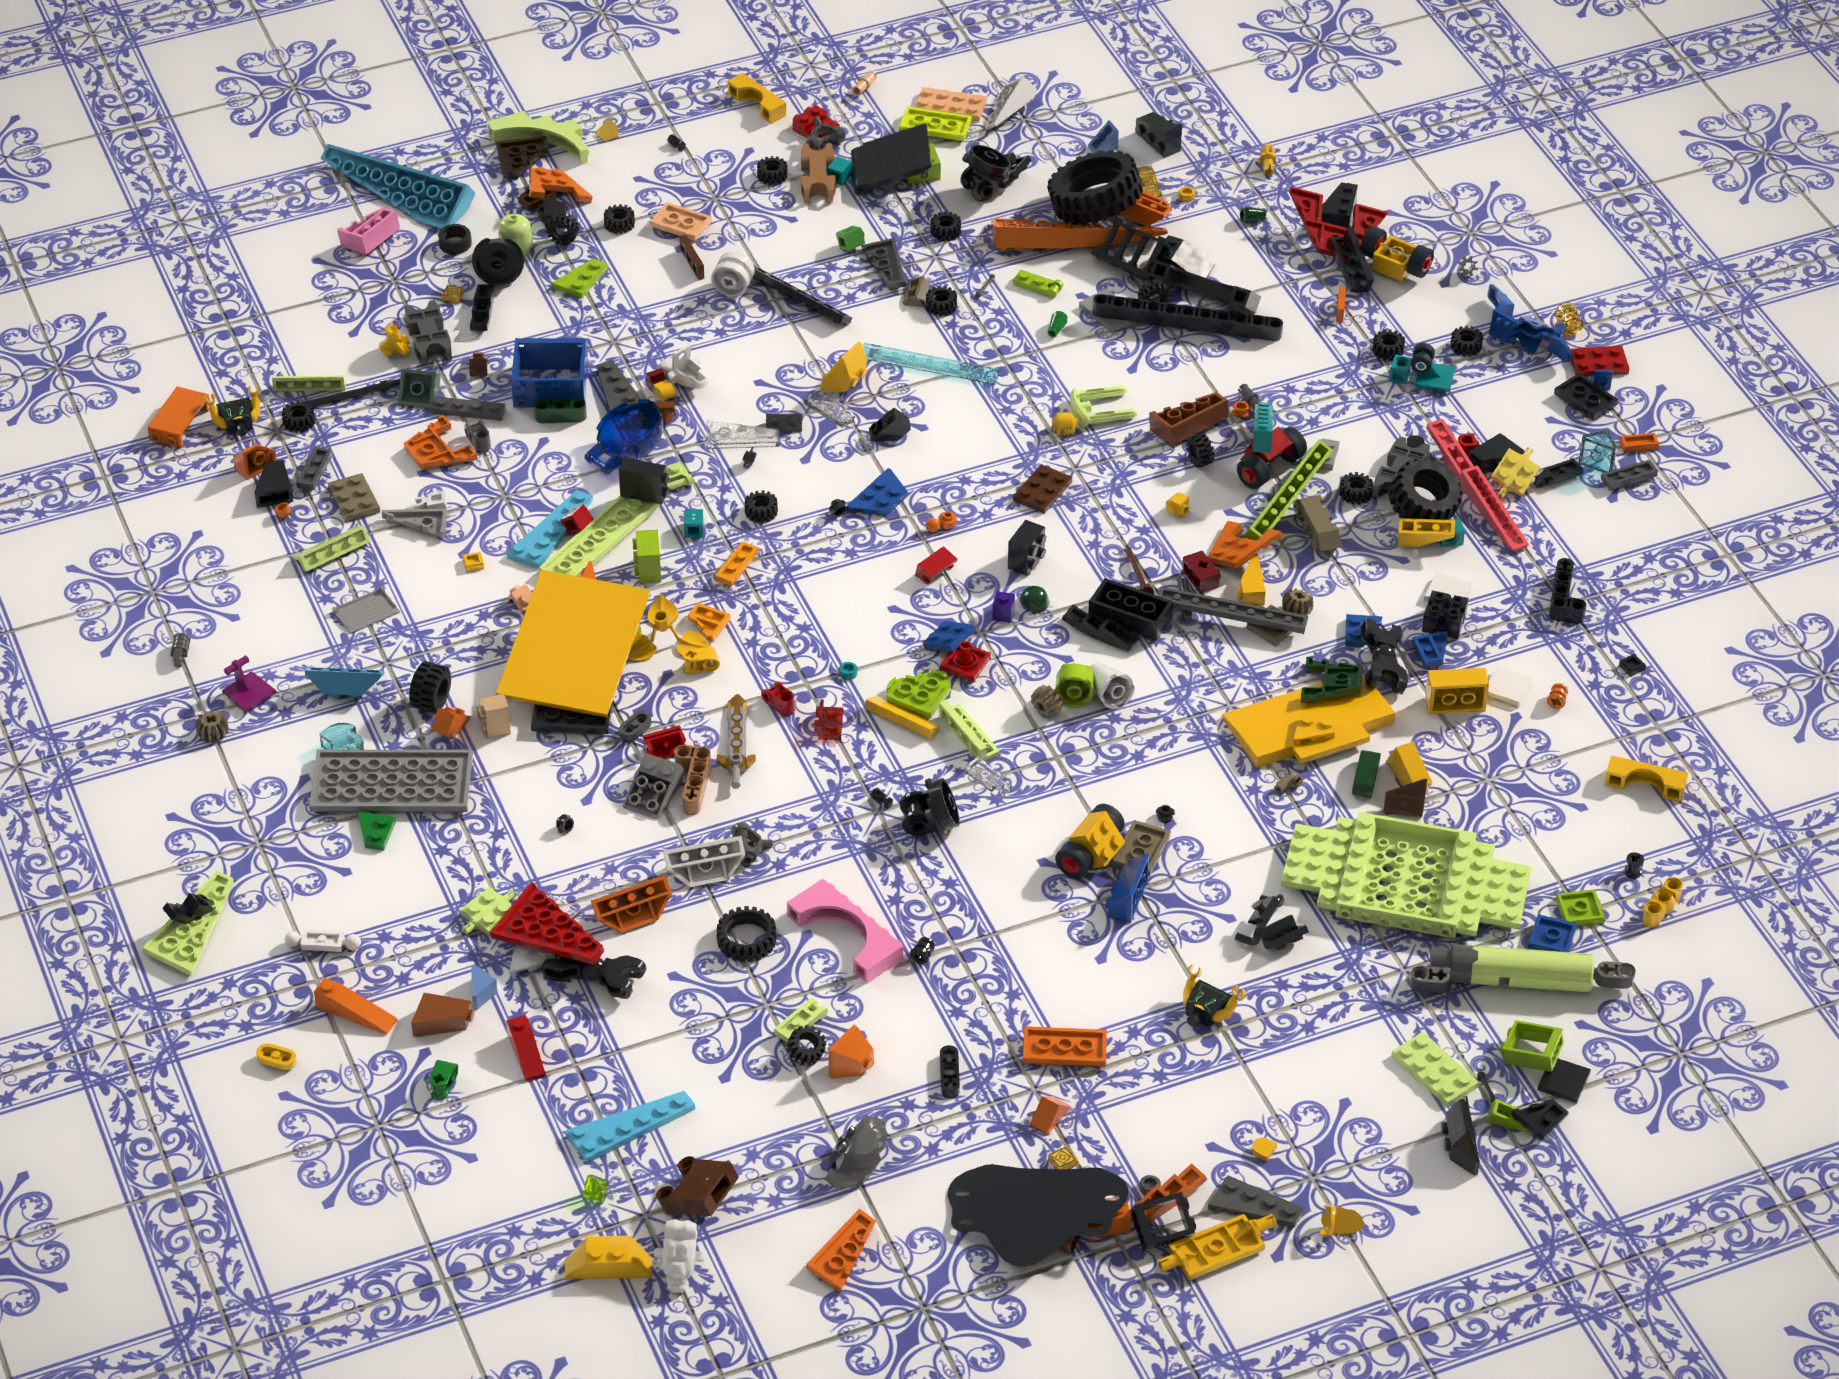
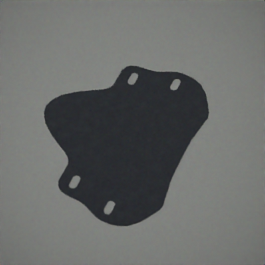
M986 1164L957 1176L951 1182L947 1196L952 1207L951 1225L954 1229L985 1234L1004 1261L1013 1266L1026 1267L1041 1262L1073 1236H1100L1107 1233L1112 1225L1115 1214L1126 1203L1129 1190L1126 1182L1119 1176L1098 1167L1034 1169ZM957 1191L970 1192L967 1196H959L955 1193ZM1119 1196V1200H1106L1105 1197ZM973 1219L974 1223L962 1224L960 1220ZM1100 1223L1102 1224V1227L1089 1228L1088 1224Z

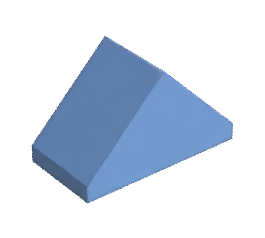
M1108 120L1087 146L1093 153L1102 150L1103 152L1117 150L1119 130Z
M471 965L473 1010H478L498 993L497 981L476 965Z

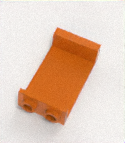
M177 386L147 426L149 440L183 448L182 434L200 410L208 412L210 409L204 403L205 395L207 400L210 401L209 394Z

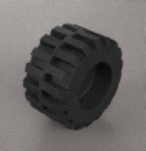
M428 661L422 662L416 669L410 684L409 701L411 706L431 713H436L438 708H442L451 688L450 669Z

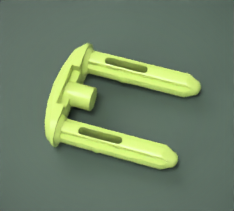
M1119 385L1080 391L1074 388L1071 391L1070 407L1074 417L1078 418L1079 424L1083 427H1088L1089 424L1132 419L1137 415V411L1131 408L1088 414L1087 412L1092 410L1090 401L1080 402L1083 400L1121 396L1127 392V388Z

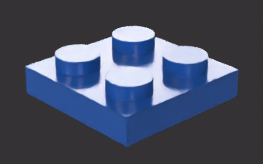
M944 621L922 643L925 649L954 652L961 642L965 641L975 629L973 624Z
M1538 914L1528 948L1543 951L1570 952L1577 930V923Z

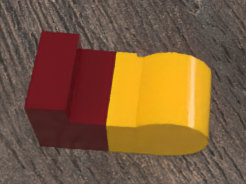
M661 368L647 373V387L659 401H666L675 397L674 387L664 376V371Z

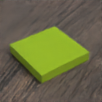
M1595 889L1556 894L1555 899L1564 921L1577 923V927L1605 923V916Z

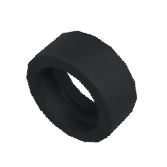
M450 224L439 231V246L445 253L461 254L471 247V232L466 226ZM452 237H461V238H463V239H461V240H459V241H449V240H447V239L452 238Z

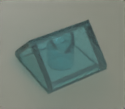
M1608 430L1582 436L1578 462L1580 465L1602 473L1614 470L1617 445Z

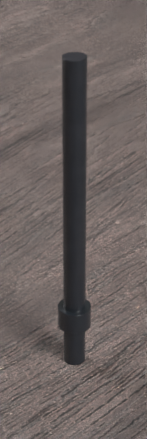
M400 378L391 381H379V384L305 402L306 404L310 403L314 407L380 390L382 392L388 391L389 388L400 386Z

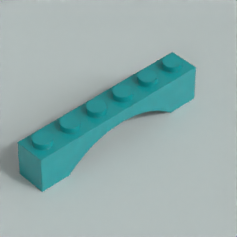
M1260 402L1259 405L1255 404L1253 452L1271 453L1273 405L1266 402Z

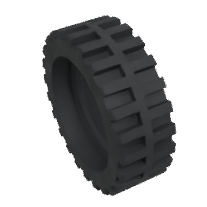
M1102 150L1094 154L1091 152L1087 153L1086 156H1078L1076 160L1066 162L1065 166H1060L1057 169L1058 172H1054L1051 175L1052 178L1048 180L1047 185L1056 216L1060 220L1063 219V222H1071L1073 225L1078 223L1087 225V223L1091 222L1095 224L1101 220L1106 221L1108 216L1117 217L1120 215V212L1129 210L1130 205L1134 206L1136 199H1140L1143 192V185L1134 158L1130 157L1128 153L1123 154L1122 151L1114 152V150H1108V152H1103ZM1108 183L1100 188L1082 192L1083 190L1090 188L1092 186Z

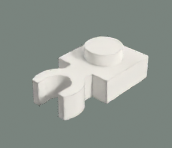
M446 491L430 493L426 498H415V509L447 508Z

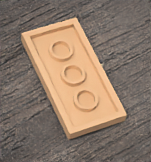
M922 87L915 108L972 116V121L980 122L987 103V96Z

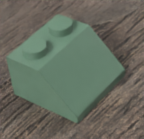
M401 369L397 404L431 408L435 396H438L441 374Z

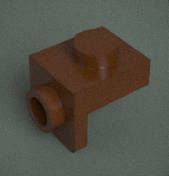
M474 352L473 355H470V376H487L488 355H484L483 352Z

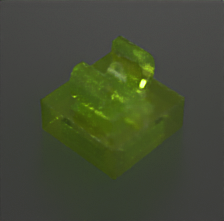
M589 1174L586 1177L582 1196L602 1203L606 1198L609 1181Z

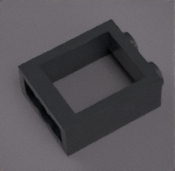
M1182 1192L1136 1204L1130 1209L1143 1251L1176 1242L1195 1233L1196 1223L1193 1217L1190 1218L1188 1212L1189 1202L1186 1197H1183ZM1176 1201L1185 1230L1153 1239L1144 1210Z

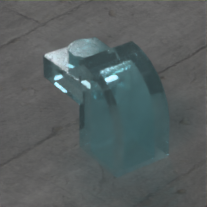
M336 723L319 733L321 747L325 750H343L345 748L348 750H364V741L361 736L356 734V726L353 724Z

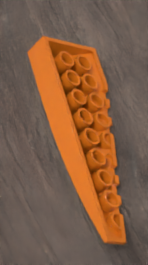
M991 218L994 246L998 247V250L1015 248L1018 251H1025V248L1103 246L1113 226L1109 224L1105 228L1101 224L1087 223V225H1081V223L1068 225V223L1062 221L1051 224V222L1046 220H1039L1037 223H1034L1030 219ZM1143 226L1141 229H1138L1154 237L1168 233L1166 228ZM1119 228L1112 244L1122 243L1127 230ZM1134 234L1130 242L1141 240L1142 237Z

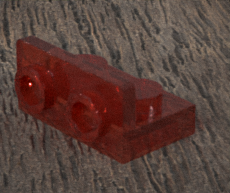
M820 699V706H816V718L819 719L815 720L814 731L818 732V740H841L844 707H824V699Z

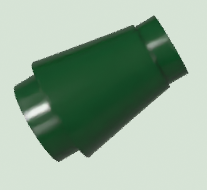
M1248 206L1240 209V220L1242 222L1250 223L1266 218L1265 209Z

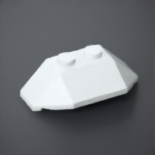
M742 836L663 851L667 871L690 888L728 881L745 857Z

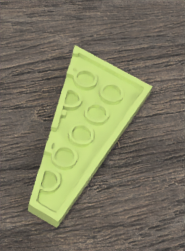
M216 871L194 893L196 895L203 894L209 899L208 902L214 908L212 912L188 924L169 919L142 947L143 953L192 976L234 884L233 878Z

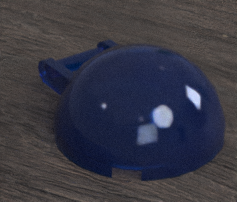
M637 399L638 403L629 404L626 401L610 410L596 427L598 430L596 438L598 443L585 454L584 459L588 463L598 466L605 475H609L621 465L624 457L638 460L651 453L658 445L663 433V417L655 402L649 399ZM603 453L611 457L606 462L599 459Z

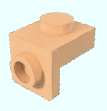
M526 584L521 587L517 585L509 591L510 595L507 597L508 602L513 600L521 613H523L527 609L532 592Z

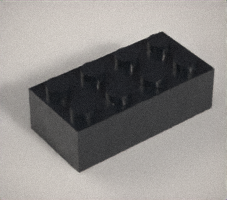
M1104 578L1089 600L1088 613L1093 611L1104 620L1110 617L1128 631L1157 641L1172 619L1173 601Z

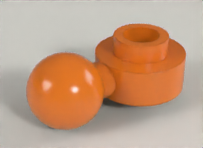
M946 511L939 514L938 520L936 518H929L925 523V527L932 533L938 531L940 527L952 529L956 526L957 517L952 512Z

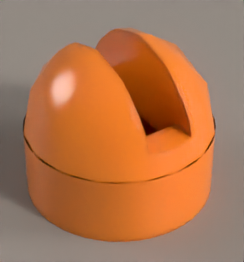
M281 503L275 507L276 514L282 519L287 518L291 513L288 503Z

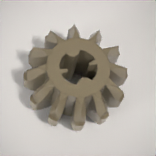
M1288 589L1282 598V610L1308 616L1313 610V596L1309 595V592H1304L1303 589Z
M1043 684L1039 686L1031 695L1033 708L1037 709L1038 713H1042L1044 717L1051 718L1055 716L1063 707V699L1060 698V694L1056 692V689H1052L1050 685L1046 686Z
M214 710L209 713L205 711L204 715H199L195 723L198 737H201L203 741L207 739L210 742L213 739L219 741L220 737H225L229 729L226 715H223L221 711L216 713Z

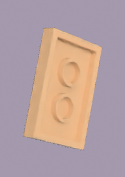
M666 202L650 221V227L678 236L686 235L688 239L696 241L712 222V216Z

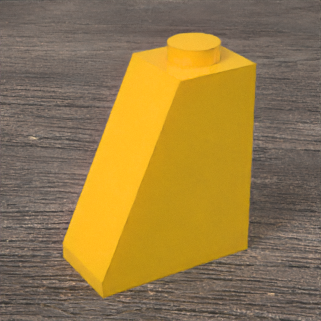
M1414 742L1396 747L1385 761L1387 766L1402 786L1422 779H1428L1426 792H1428V788L1433 782Z

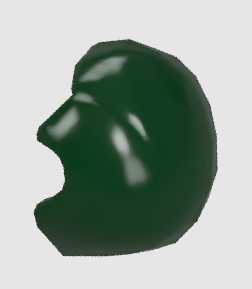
M1029 586L1019 596L1022 607L1024 609L1026 607L1029 608L1032 613L1042 612L1050 604L1046 590L1039 586Z

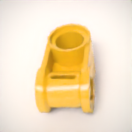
M712 646L686 649L683 652V671L685 673L712 672L720 666L716 649Z

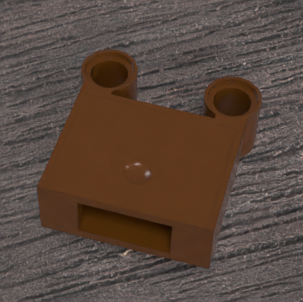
M687 1156L677 1164L683 1176V1180L675 1191L672 1186L662 1187L657 1191L656 1198L665 1214L668 1215L681 1213L706 1217L712 1216L739 1176L731 1162L695 1159L692 1156Z

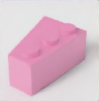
M383 207L366 215L365 219L358 223L356 220L351 222L352 226L337 229L341 247L367 255L398 231L400 225L396 211Z

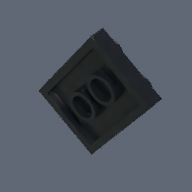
M1580 373L1554 389L1555 395L1592 420L1618 405L1619 399Z

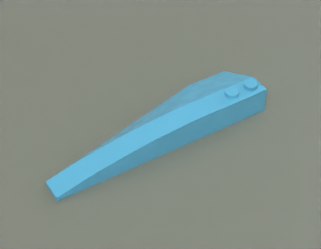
M328 143L321 156L323 161L413 219L440 229L447 225L455 224L469 209L476 194L468 184Z

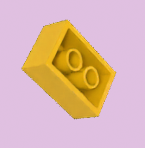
M1486 668L1429 670L1425 692L1428 714L1486 711L1489 689Z

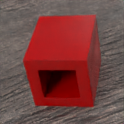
M582 504L572 508L560 521L569 535L582 531L593 520V517L585 505Z

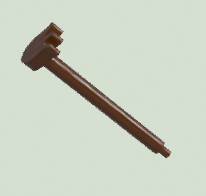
M1125 545L1126 554L1140 584L1138 589L1155 595L1152 585L1145 582L1131 547Z

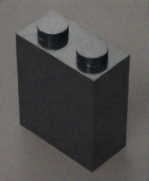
M624 457L619 467L621 497L661 505L665 498H668L670 488L667 487L669 474L667 473L666 465Z

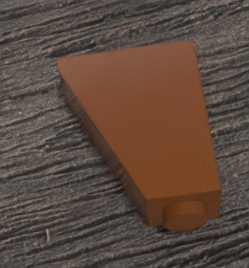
M423 993L411 1022L413 1037L467 1030L469 1022L473 1021L475 1011L472 1010L471 1001Z

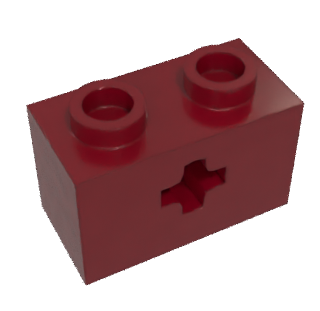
M1203 550L1183 557L1182 571L1199 594L1219 587L1220 570L1212 564L1210 557H1207Z

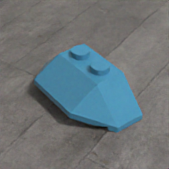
M308 667L305 670V675L323 694H329V697L348 695L349 698H359L360 695L362 696L384 675V670Z

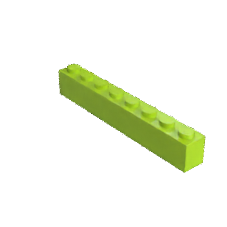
M1318 439L1242 538L1257 541L1268 529H1273L1333 450Z

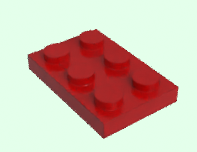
M1622 345L1571 349L1570 358L1575 374L1580 373L1587 377L1594 374L1595 370H1612L1613 375L1629 374L1630 368Z

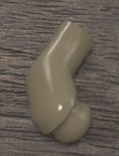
M1299 774L1286 775L1274 786L1276 792L1282 793L1286 788H1297L1303 783V777Z

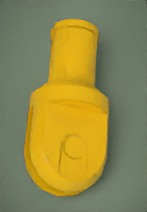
M1264 144L1262 146L1259 161L1263 165V174L1266 175L1267 170V176L1274 174L1273 164L1276 162L1275 148L1271 144Z

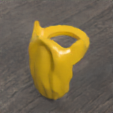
M1323 1205L1326 1211L1322 1213L1321 1223L1324 1229L1320 1231L1321 1235L1332 1236L1333 1233L1352 1234L1362 1229L1365 1224L1362 1216L1355 1210L1335 1207L1333 1205Z

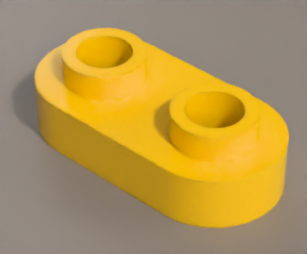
M265 1043L256 1050L257 1060L264 1065L281 1070H289L297 1063L295 1052L288 1048Z

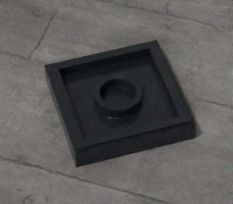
M1558 1058L1552 1072L1544 1071L1537 1090L1578 1103L1591 1069Z

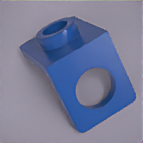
M1595 370V373L1591 375V381L1604 390H1610L1613 371Z

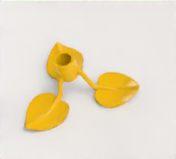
M661 594L653 602L647 615L649 623L654 625L650 640L646 635L637 634L627 659L644 661L651 658L657 650L656 645L652 643L655 639L656 631L665 632L668 628L672 631L677 641H679L677 651L681 656H683V652L686 649L703 648L710 645L703 635L695 631L685 632L682 638L678 636L672 626V623L678 618V608Z

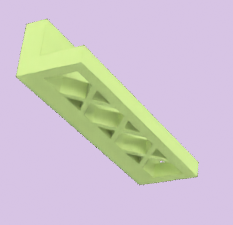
M359 525L301 551L292 557L294 561L299 560L304 572H307L371 541L364 525Z
M947 700L940 702L939 716L979 763L1000 755L998 748L960 704L951 706Z

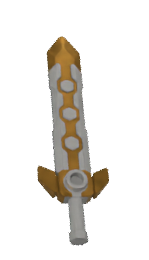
M735 694L728 701L727 754L726 756L717 755V763L723 769L727 768V771L732 772L731 786L733 789H738L741 786L740 772L745 771V768L749 769L756 762V755H749L746 758L747 701L739 694Z

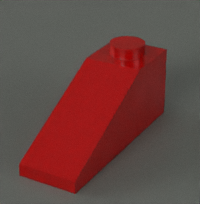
M523 1015L506 1020L508 1038L525 1080L528 1081L546 1076L527 1016Z

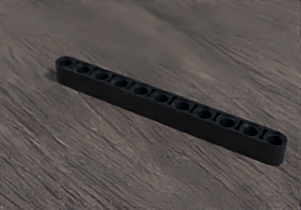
M1098 294L1093 298L1092 314L1099 318L1127 320L1135 323L1269 341H1278L1282 337L1283 321L1277 317Z

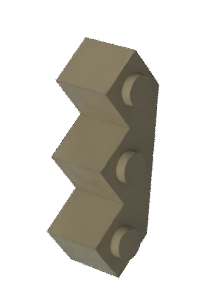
M1321 495L1297 499L1294 504L1295 514L1298 515V518H1304L1302 522L1303 530L1307 535L1312 534L1313 536L1311 544L1315 552L1342 547L1339 529L1336 524L1332 525V516L1328 508L1322 506L1323 499Z

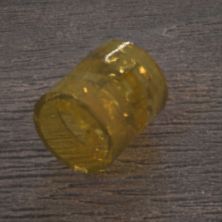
M1563 303L1555 309L1554 315L1558 324L1561 322L1565 325V335H1575L1582 330L1584 323L1573 303Z

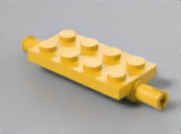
M1242 1214L1169 1244L1168 1250L1172 1255L1158 1259L1157 1266L1162 1273L1178 1266L1190 1281L1265 1250V1243L1260 1236L1261 1232L1277 1227V1221L1273 1214L1258 1220H1248L1245 1214Z

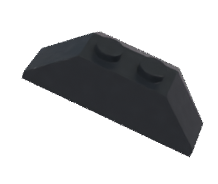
M1463 1096L1445 1113L1444 1122H1441V1134L1445 1135L1444 1150L1448 1151L1449 1160L1472 1175H1478L1480 1160L1468 1096Z

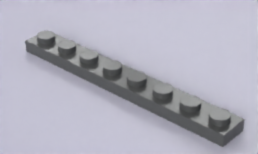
M1162 586L1158 594L1159 597L1173 601V608L1301 634L1305 633L1308 623V616Z

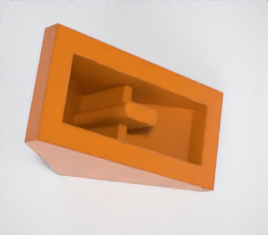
M1042 1096L1030 1126L1048 1135L1068 1112L1070 1105L1053 1096Z

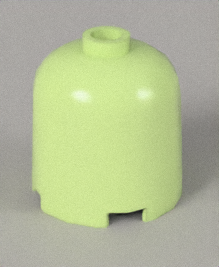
M509 214L502 218L498 226V238H511L520 246L524 256L529 254L530 249L533 247L529 220L520 214Z

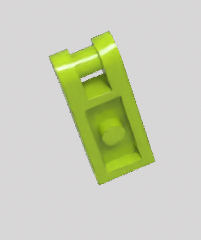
M1021 269L1013 278V285L1051 298H1055L1058 291L1064 287V283L1059 279L1054 281Z

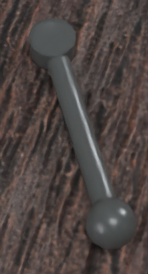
M991 274L983 287L975 293L977 298H980L985 288L991 281H994L995 274Z

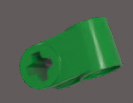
M436 1060L429 1077L431 1085L430 1095L432 1098L441 1100L448 1096L453 1082H455L458 1075L459 1066L457 1063Z

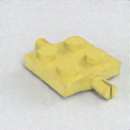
M1527 447L1523 455L1510 448L1508 449L1490 479L1501 486L1500 491L1497 493L1498 498L1501 495L1500 499H1503L1508 491L1520 497L1523 496L1540 469V466L1529 459L1533 453L1532 448L1529 451L1530 447Z

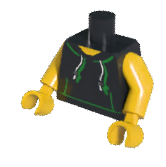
M250 385L248 387V392L252 399L247 397L218 403L216 407L214 405L215 395L211 393L212 401L207 400L205 395L204 403L210 407L209 412L213 423L225 429L227 434L237 433L238 436H245L248 430L253 429V423L257 421L261 412L260 402L257 399L259 395L258 385H256L257 390L255 392H251Z
M1191 964L1188 968L1191 976L1190 979H1187L1183 991V1005L1186 1007V1015L1188 1016L1187 1023L1192 1027H1197L1199 1023L1211 1027L1216 1022L1229 1019L1238 1005L1237 1001L1245 998V990L1242 989L1237 994L1239 986L1235 985L1231 989L1233 994L1231 995L1200 979L1196 982L1195 980L1201 976L1202 970L1199 967L1197 973H1192L1194 966Z

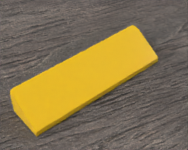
M878 696L865 700L866 710L928 739H931L940 729V725Z

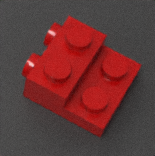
M817 105L807 107L804 113L796 114L792 120L793 131L805 138L810 136L811 131L816 127L813 121L814 117L819 116L822 124L827 123L833 127H840V124L830 119L828 112ZM822 132L819 134L818 137H824L826 135H829V133Z

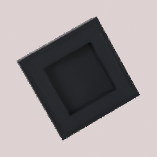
M1635 654L1619 661V666L1630 677L1646 670V664Z

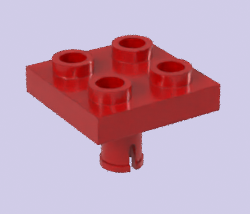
M962 641L954 652H949L940 664V670L975 682L990 660L991 652L973 647L969 641Z

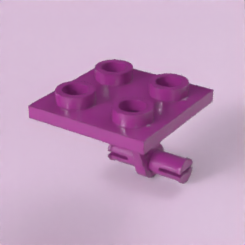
M244 655L239 660L232 661L231 665L223 669L227 676L234 672L236 681L224 688L222 693L247 712L274 695L276 689L252 671L244 675L242 666L250 662L249 658Z

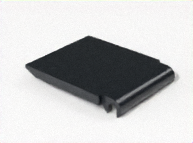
M924 123L865 142L862 146L852 149L851 161L854 193L859 196V188H863L865 193H867L868 189L871 190L924 173L931 168L927 124Z

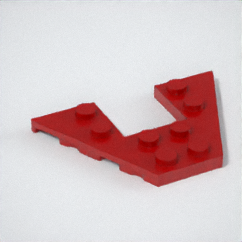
M1291 186L1289 194L1316 252L1336 257L1329 241L1330 237L1344 236L1347 228L1321 221L1322 194ZM1357 203L1354 205L1352 228H1354L1360 244L1367 229L1370 226L1378 227L1387 216V211ZM1343 242L1337 243L1338 246L1344 248ZM1344 254L1341 255L1342 258H1344L1345 260H1350L1349 257L1345 256Z

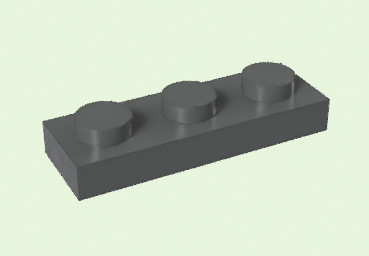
M314 447L296 482L297 488L315 490L333 455L332 449Z
M1650 460L1602 473L1601 480L1609 490L1656 477L1658 476V470Z

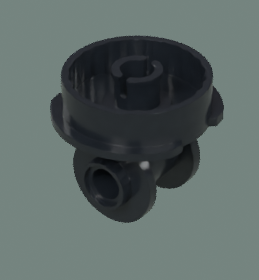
M973 145L969 152L965 153L962 157L963 162L968 163L969 166L963 171L960 183L965 189H972L971 194L977 201H986L991 198L997 190V182H1005L1010 177L1008 172L1011 167L1010 160L1004 154L991 147Z
M484 238L473 251L472 265L475 273L482 281L490 285L502 286L514 282L520 276L524 267V255L520 246L511 238Z
M931 778L925 779V786L928 790L909 792L900 799V810L906 814L902 819V828L908 834L923 835L937 827L941 834L947 835L950 829L960 825L959 812L954 795L944 778L934 781Z

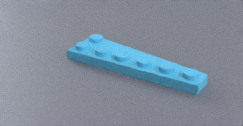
M576 490L507 552L508 559L539 569L568 533L560 519L574 507L584 504L588 508L593 501V495Z
M681 1091L583 1125L575 1126L566 1130L565 1135L583 1160L589 1163L695 1110V1103L685 1091Z

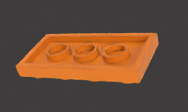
M1024 1026L1023 1063L1106 1067L1107 1030Z

